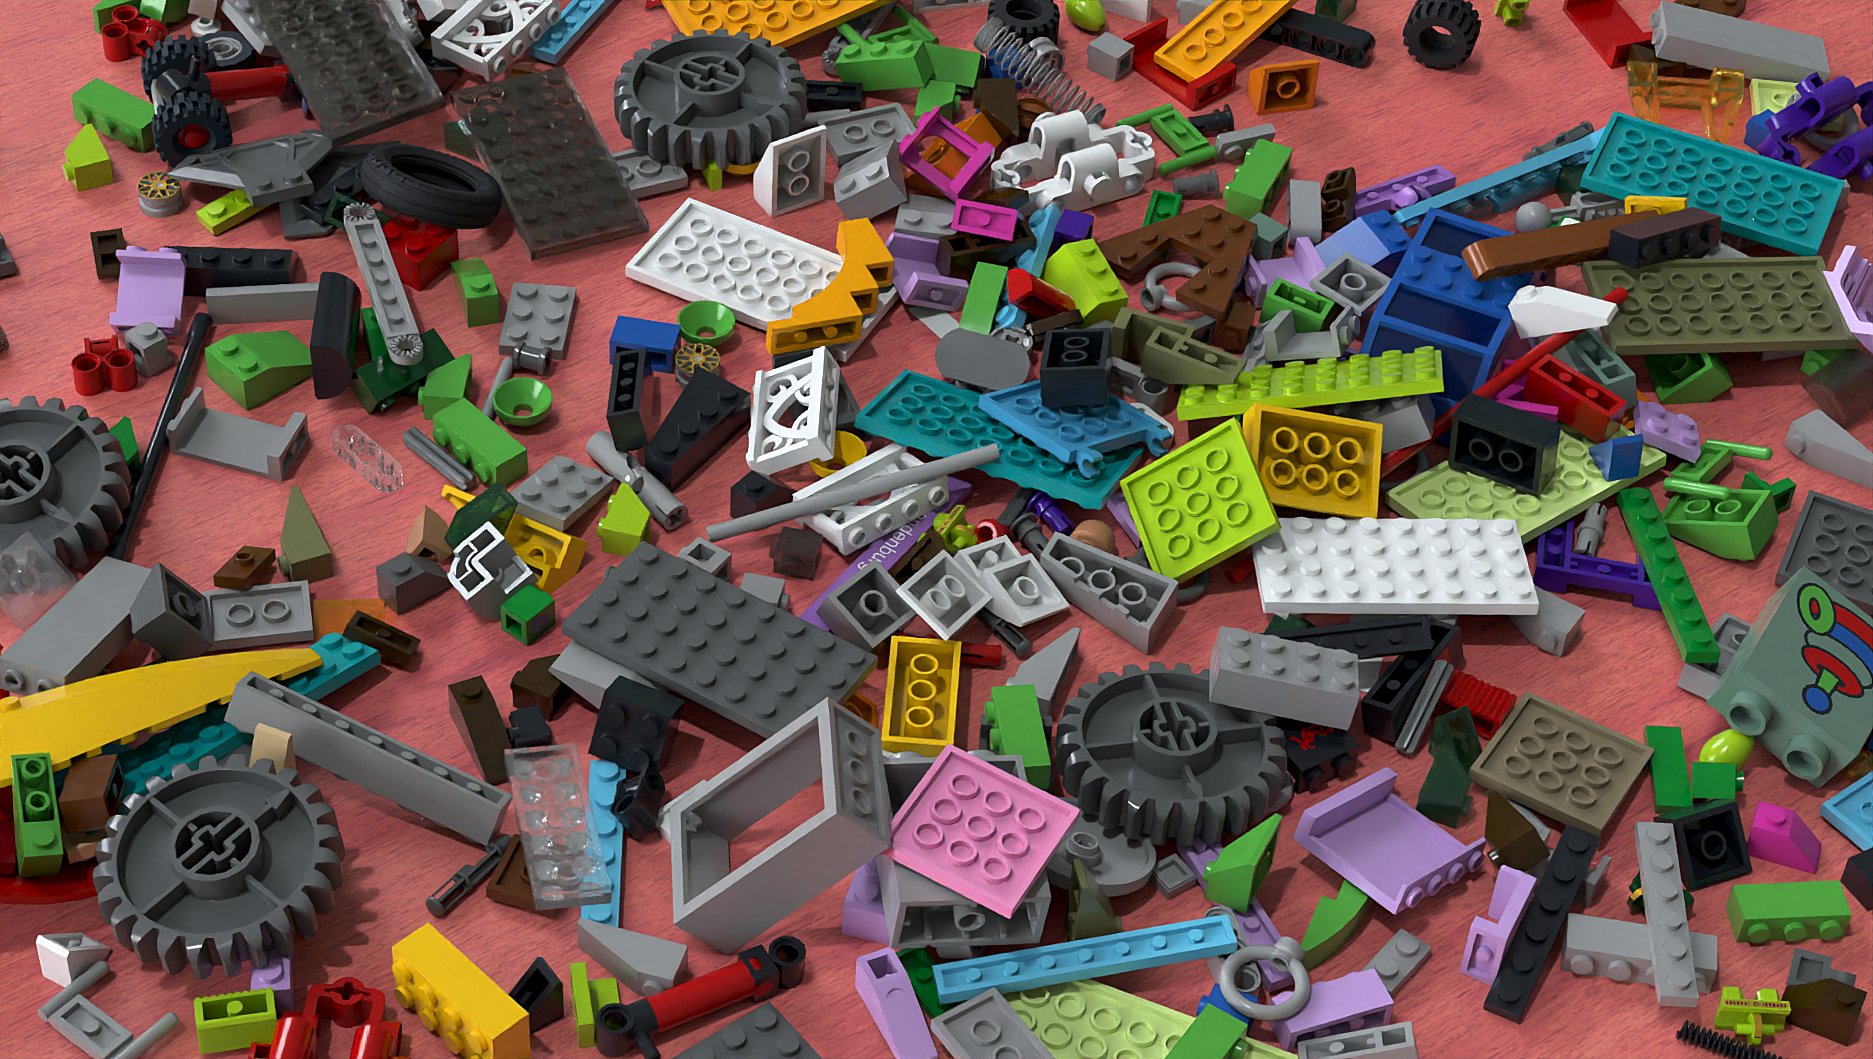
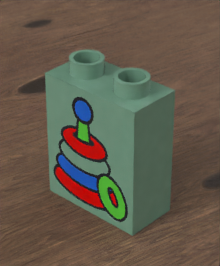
M1803 566L1766 601L1706 703L1726 717L1727 722L1733 729L1742 734L1753 736L1755 741L1779 758L1791 774L1801 779H1806L1819 789L1858 756L1873 729V618L1806 566Z

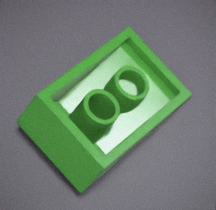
M288 330L231 334L205 348L208 377L246 411L313 376L310 349Z
M1731 489L1732 495L1728 500L1676 492L1661 515L1669 534L1722 558L1738 559L1740 561L1755 560L1779 525L1772 491Z

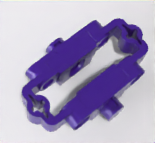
M1818 72L1809 75L1795 86L1801 98L1794 104L1777 112L1765 122L1771 134L1758 145V154L1802 168L1799 164L1801 161L1799 151L1795 146L1787 144V142L1792 139L1797 141L1822 128L1858 104L1862 109L1860 113L1861 119L1868 127L1838 142L1819 160L1805 169L1840 180H1847L1856 174L1863 183L1873 178V82L1868 81L1855 87L1853 82L1846 76H1839L1825 83Z

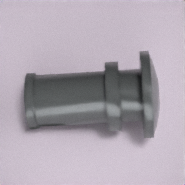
M1214 167L1210 168V174L1205 175L1204 172H1200L1199 176L1173 178L1175 194L1183 196L1202 194V196H1207L1208 192H1213L1214 197L1219 196V178Z
M1030 512L1017 518L1010 526L1009 533L1012 538H1018L1021 545H1027L1040 563V555L1049 541L1042 533L1041 525L1037 523V515Z

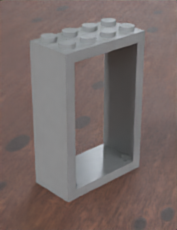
M827 697L670 808L674 925L704 941L709 946L718 949L726 955H730L891 847L881 730ZM822 777L825 809L730 873L728 842Z

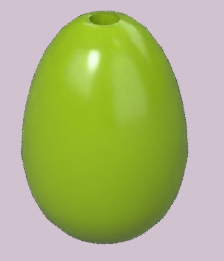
M1065 0L1066 14L1073 23L1088 31H1100L1105 27L1107 21L1106 13L1099 0Z
M1733 728L1725 730L1708 740L1700 752L1699 761L1737 763V771H1739L1753 751L1754 737L1742 734Z

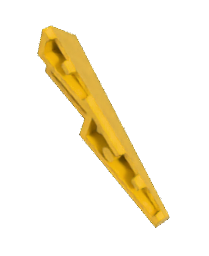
M444 485L441 495L453 503L458 509L457 512L462 517L468 519L475 527V531L488 521L499 531L515 553L539 579L533 585L534 587L550 595L577 574L589 542L507 510L502 506L456 487Z

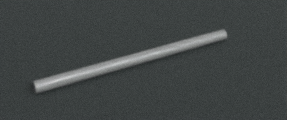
M996 443L708 526L706 527L709 542L714 543L1000 459V453Z

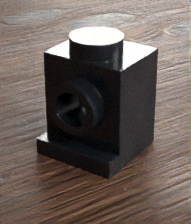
M538 704L510 712L509 722L511 727L506 728V732L512 748H515L519 767L552 759V734Z

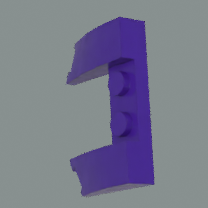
M1574 516L1562 522L1564 528L1554 527L1537 537L1532 578L1535 586L1543 590L1564 594L1567 583L1576 584L1584 588L1593 587L1610 590L1618 594L1627 593L1633 595L1632 606L1662 611L1638 551L1635 564L1571 553Z

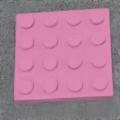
M948 743L889 823L891 847L881 854L1010 919L1077 822L1081 809Z

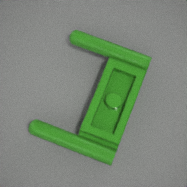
M901 5L894 6L893 14L906 26L869 36L868 40L860 36L846 22L836 26V29L852 44H858L859 46L873 45L877 42L897 43L903 40H923L924 42L937 45L939 43V39Z
M1171 103L1116 122V127L1128 125L1133 128L1150 122L1151 128L1180 156L1160 164L1158 170L1161 175L1173 173L1217 156L1216 148L1209 146V141L1177 109H1174Z
M1707 439L1705 444L1700 445L1701 454L1697 461L1693 463L1684 460L1670 473L1671 478L1666 477L1664 479L1663 489L1728 500L1732 495L1729 487L1707 483L1733 460L1732 455L1770 460L1773 452L1768 447Z

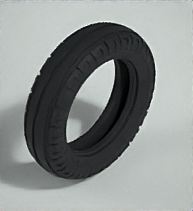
M382 144L376 146L367 154L361 167L362 185L373 199L391 208L393 211L425 223L429 222V224L454 229H480L493 222L502 205L500 185L490 174L463 159H458L455 156H450V154H444L434 149H426V147L409 144Z

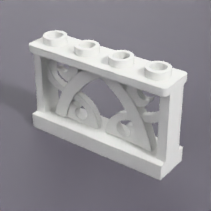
M468 0L431 34L433 56L442 60L448 59L484 76L486 81L492 82L514 60L521 57L528 47L538 41L542 34L559 21L561 15L559 0H519L517 3L515 0ZM511 16L513 31L485 36L483 24L487 20H500ZM477 49H482L484 58L475 54Z
M825 346L814 349L813 356L768 372H764L763 369L756 372L755 385H753V407L750 409L752 418L751 428L748 431L749 448L746 453V461L751 470L770 475L819 458L821 462L833 458L840 367ZM805 392L807 395L810 393V395L807 397L803 396ZM795 400H798L804 406H809L808 410L801 414L794 422L792 429L777 423L782 414Z
M894 442L792 494L793 502L924 463L908 453L906 447ZM944 475L920 482V484H913L893 490L889 500L876 506H856L858 501L796 518L795 521L803 527L806 525L811 527L836 545L839 551L846 556L949 501L948 476ZM843 518L845 523L839 525L837 522Z

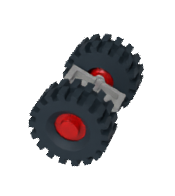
M172 35L165 37L166 42L163 44L160 40L154 42L155 49L153 50L149 47L145 51L146 57H142L141 60L144 90L146 95L149 96V100L154 104L155 114L152 117L153 124H151L157 153H160V158L164 162L168 160L169 166L173 168L189 155L198 153L200 155L212 153L211 150L230 147L229 144L233 142L227 110L224 105L221 106L218 99L214 98L211 101L209 94L203 93L202 97H198L197 92H190L189 97H184L183 93L177 94V100L173 101L171 97L164 100L156 89L158 77L167 70L177 69L183 75L188 74L192 55L199 54L204 58L201 73L219 72L212 48L209 49L208 44L204 41L199 44L198 38L191 36L190 40H186L185 35H178V40H173Z

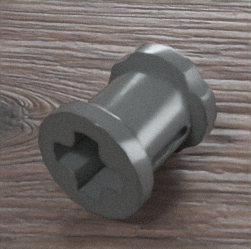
M519 341L513 352V369L520 370L523 367L536 370L539 375H547L552 362V348L544 347L539 349L527 346L526 342Z

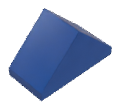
M1643 434L1611 439L1588 448L1590 456L1607 482L1638 477L1644 442Z

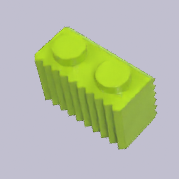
M268 986L265 990L263 988H260L258 991L252 989L250 992L244 990L242 993L236 991L234 994L229 992L226 996L221 993L218 997L213 994L210 998L204 996L202 999L199 997L194 999L196 1028L201 1054L250 1047L252 1042L272 1044L277 1023L273 988Z

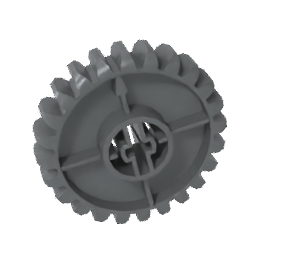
M700 29L694 30L693 36L688 37L684 33L672 34V41L670 42L663 39L651 42V50L646 48L640 49L633 54V60L623 64L621 74L616 77L614 83V113L617 123L620 124V131L623 136L630 139L632 146L637 150L643 152L649 150L650 158L662 161L669 157L670 165L682 167L686 162L693 164V169L703 170L707 167V160H714L719 169L729 168V162L734 161L739 166L751 164V156L762 159L770 143L798 134L802 126L801 121L805 120L807 114V81L804 73L800 72V65L797 60L788 57V52L783 47H771V41L766 38L758 37L755 40H750V33L737 32L732 36L728 35L727 29H716L714 34H707L706 30Z
M25 396L21 399L19 406L12 407L8 398L0 399V593L12 591L17 581H24L28 590L36 589L41 585V576L49 575L53 581L58 582L66 578L65 566L69 564L76 568H84L90 563L86 552L89 549L97 552L105 550L110 544L105 532L117 531L123 524L120 511L129 507L131 497L127 488L131 482V474L125 461L124 453L118 439L109 433L106 423L99 417H89L87 410L80 405H73L66 409L62 399L53 397L48 399L43 406H39L36 396Z
M1150 662L1149 669L1142 671L1138 665L1130 664L1123 666L1122 676L1115 672L1100 674L1097 684L1094 682L1085 683L1079 688L1077 697L1068 701L1064 707L1063 717L1057 726L1055 765L1058 774L1063 776V787L1067 794L1078 797V807L1084 813L1093 814L1100 812L1098 823L1105 828H1114L1120 824L1125 826V837L1138 839L1142 833L1149 834L1150 842L1160 846L1165 845L1168 838H1176L1178 845L1193 847L1195 837H1201L1206 843L1215 844L1221 842L1223 831L1230 836H1239L1245 833L1247 823L1254 824L1262 821L1266 816L1267 808L1274 806L1279 799L1288 763L1284 731L1277 727L1278 720L1275 715L1209 702L1210 669H1203L1199 674L1191 673V666L1189 664L1177 663L1174 670H1167L1162 662Z
M233 754L228 758L225 766H218L213 755L202 757L199 761V769L191 771L186 764L179 763L172 766L173 779L166 782L159 776H152L145 781L148 791L145 797L138 794H130L122 801L126 816L115 815L108 819L105 824L108 838L97 843L95 856L98 866L93 870V883L98 894V904L104 921L109 926H112L116 940L123 947H134L137 959L145 964L155 963L160 959L164 972L168 974H178L182 972L187 964H191L195 979H206L211 975L214 966H222L224 974L228 978L238 976L241 971V962L250 960L252 965L259 970L269 966V951L276 949L282 955H289L297 950L293 938L295 933L303 936H313L319 929L316 914L324 915L332 911L336 902L333 891L341 887L344 880L341 862L345 857V847L334 809L329 804L324 803L321 790L313 783L302 784L298 771L293 768H285L276 773L273 760L268 758L257 760L252 768L247 767L244 754Z

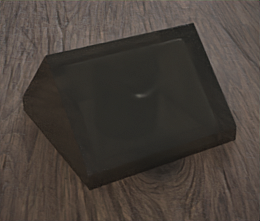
M1847 349L1800 384L1826 415L1844 430L1873 410V357L1854 349Z

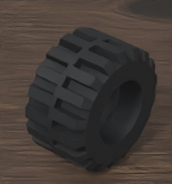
M991 0L989 3L987 22L994 17H999L1003 21V28L1009 26V31L1005 38L1010 33L1016 32V37L1011 45L1017 39L1023 38V43L1018 51L1024 45L1039 37H1047L1057 46L1060 11L1058 5L1053 3L1054 0ZM1006 30L999 35L994 44L1003 36ZM1013 35L1006 41L1003 47H1005L1009 43ZM1004 39L994 49L999 48Z
M1417 0L1403 29L1404 46L1409 47L1407 52L1410 56L1415 55V60L1418 63H1426L1428 68L1436 66L1437 70H1444L1445 67H1448L1450 70L1454 69L1456 64L1461 66L1470 57L1480 33L1481 20L1478 19V11L1472 10L1473 4L1470 1ZM1432 26L1442 27L1448 30L1451 35L1442 34Z

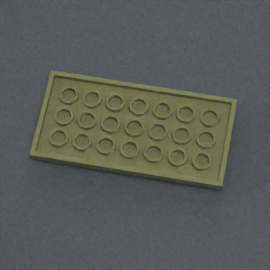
M1822 256L1670 259L1638 269L1615 261H1583L1581 273L1592 298L1601 300L1619 286L1625 288L1629 294V299L1618 306V311L1609 325L1602 326L1611 349L1617 355L1857 349L1859 340L1851 333L1823 271H1828Z

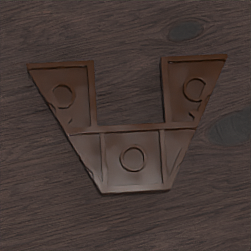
M1209 204L1096 244L1111 269L1129 279L1133 278L1171 246L1208 262V265L1175 291L1176 301L1224 323L1230 301H1233L1235 298L1234 291L1239 287L1244 274V264L1246 259L1250 258L1251 246L1255 244L1258 237L1257 224Z

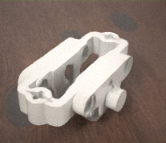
M1079 110L1059 115L1045 112L1032 123L1028 142L1007 148L1002 153L1000 160L993 162L991 165L990 190L1002 187L1022 189L1020 183L1035 179L1039 181L1054 176L1052 179L1024 189L1029 191V202L1018 208V211L1023 216L1031 215L1039 209L1044 210L1053 204L1062 212V216L1065 209L1081 211L1138 193L1144 187L1145 181L1153 176L1155 152L1151 148L1152 138L1146 133L1137 132L1128 125L1103 130L1099 124H1087L1084 115ZM1122 153L1124 158L1117 159L1116 154Z

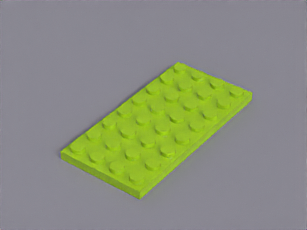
M1432 346L1416 348L1415 353L1402 354L1401 350H1390L1383 352L1380 357L1369 358V354H1356L1350 356V360L1337 361V358L1329 357L1317 360L1318 364L1305 365L1304 361H1293L1286 363L1283 368L1274 369L1272 365H1259L1253 367V371L1241 372L1234 384H1183L1177 405L1178 421L1245 414L1255 403L1292 409L1444 392L1441 350H1434Z

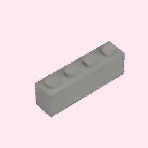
M1568 913L1561 939L1560 970L1655 986L1647 925ZM1689 931L1698 992L1710 994L1717 973V936Z

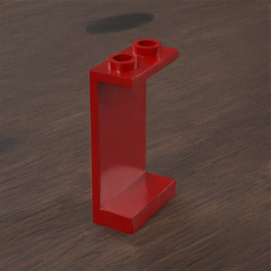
M1564 0L1562 10L1610 69L1626 66L1632 44L1655 50V45L1652 44L1653 32L1643 33L1616 0Z
M1165 16L1123 38L1124 41L1134 45L1132 69L1193 112L1235 90L1238 66L1230 61L1189 83L1154 62V53L1169 41L1166 38L1168 18Z

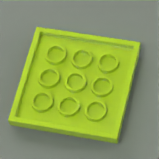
M1234 417L1119 481L1152 571L1176 580L1179 584L1282 528L1241 425Z

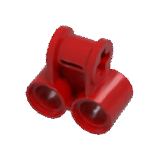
M130 5L115 8L112 11L113 23L105 25L101 30L105 57L112 62L125 61L131 57V54L146 57L145 51L149 46L154 50V42L158 40L163 42L168 34L167 28L162 22L156 19L139 18L138 9Z
M117 334L112 335L109 339L90 340V338H84L85 353L76 355L71 361L77 393L83 396H94L101 393L107 385L116 392L131 391L137 386L138 376L135 356L130 350L119 349Z

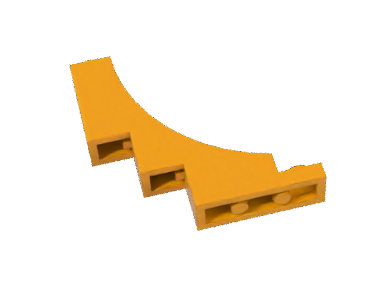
M868 217L838 222L836 248L843 263L840 272L820 293L793 306L791 318L768 322L766 349L770 355L861 339L863 315L876 313L879 288L892 286L895 262Z

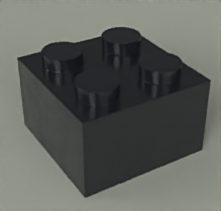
M619 675L604 691L588 754L613 762L639 774L648 767H653L660 773L669 762L685 700Z

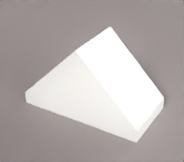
M81 932L39 935L36 940L43 976L63 987L68 986L97 961L104 960L111 949Z

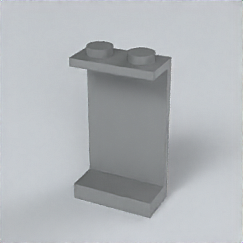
M196 387L191 396L183 401L181 410L176 418L168 423L166 437L169 439L171 454L282 482L309 440L307 414L294 411L285 427H280L206 408L203 388Z

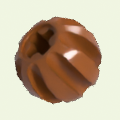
M1026 96L1017 101L1018 137L1028 140L1032 123L1036 118L1045 112H1051L1049 105L1043 99L1037 96Z

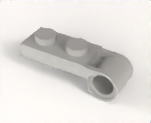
M1113 356L1110 390L1137 400V403L1148 406L1159 416H1162L1165 412L1168 383L1140 373L1141 367Z

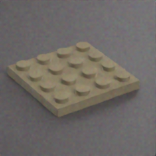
M1526 691L1474 762L1467 779L1491 790L1495 789L1501 795L1565 825H1571L1600 837L1648 766L1655 749Z

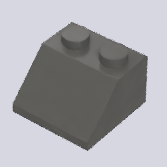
M161 563L154 565L130 608L131 631L138 641L150 645L165 660L178 661L197 658L214 646L207 599Z

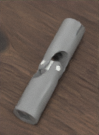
M599 431L588 440L586 445L587 453L611 477L620 480L622 483L629 484L650 514L665 529L674 530L684 523V519L688 516L687 507L658 479L642 467L628 450L616 451L612 435L609 432Z

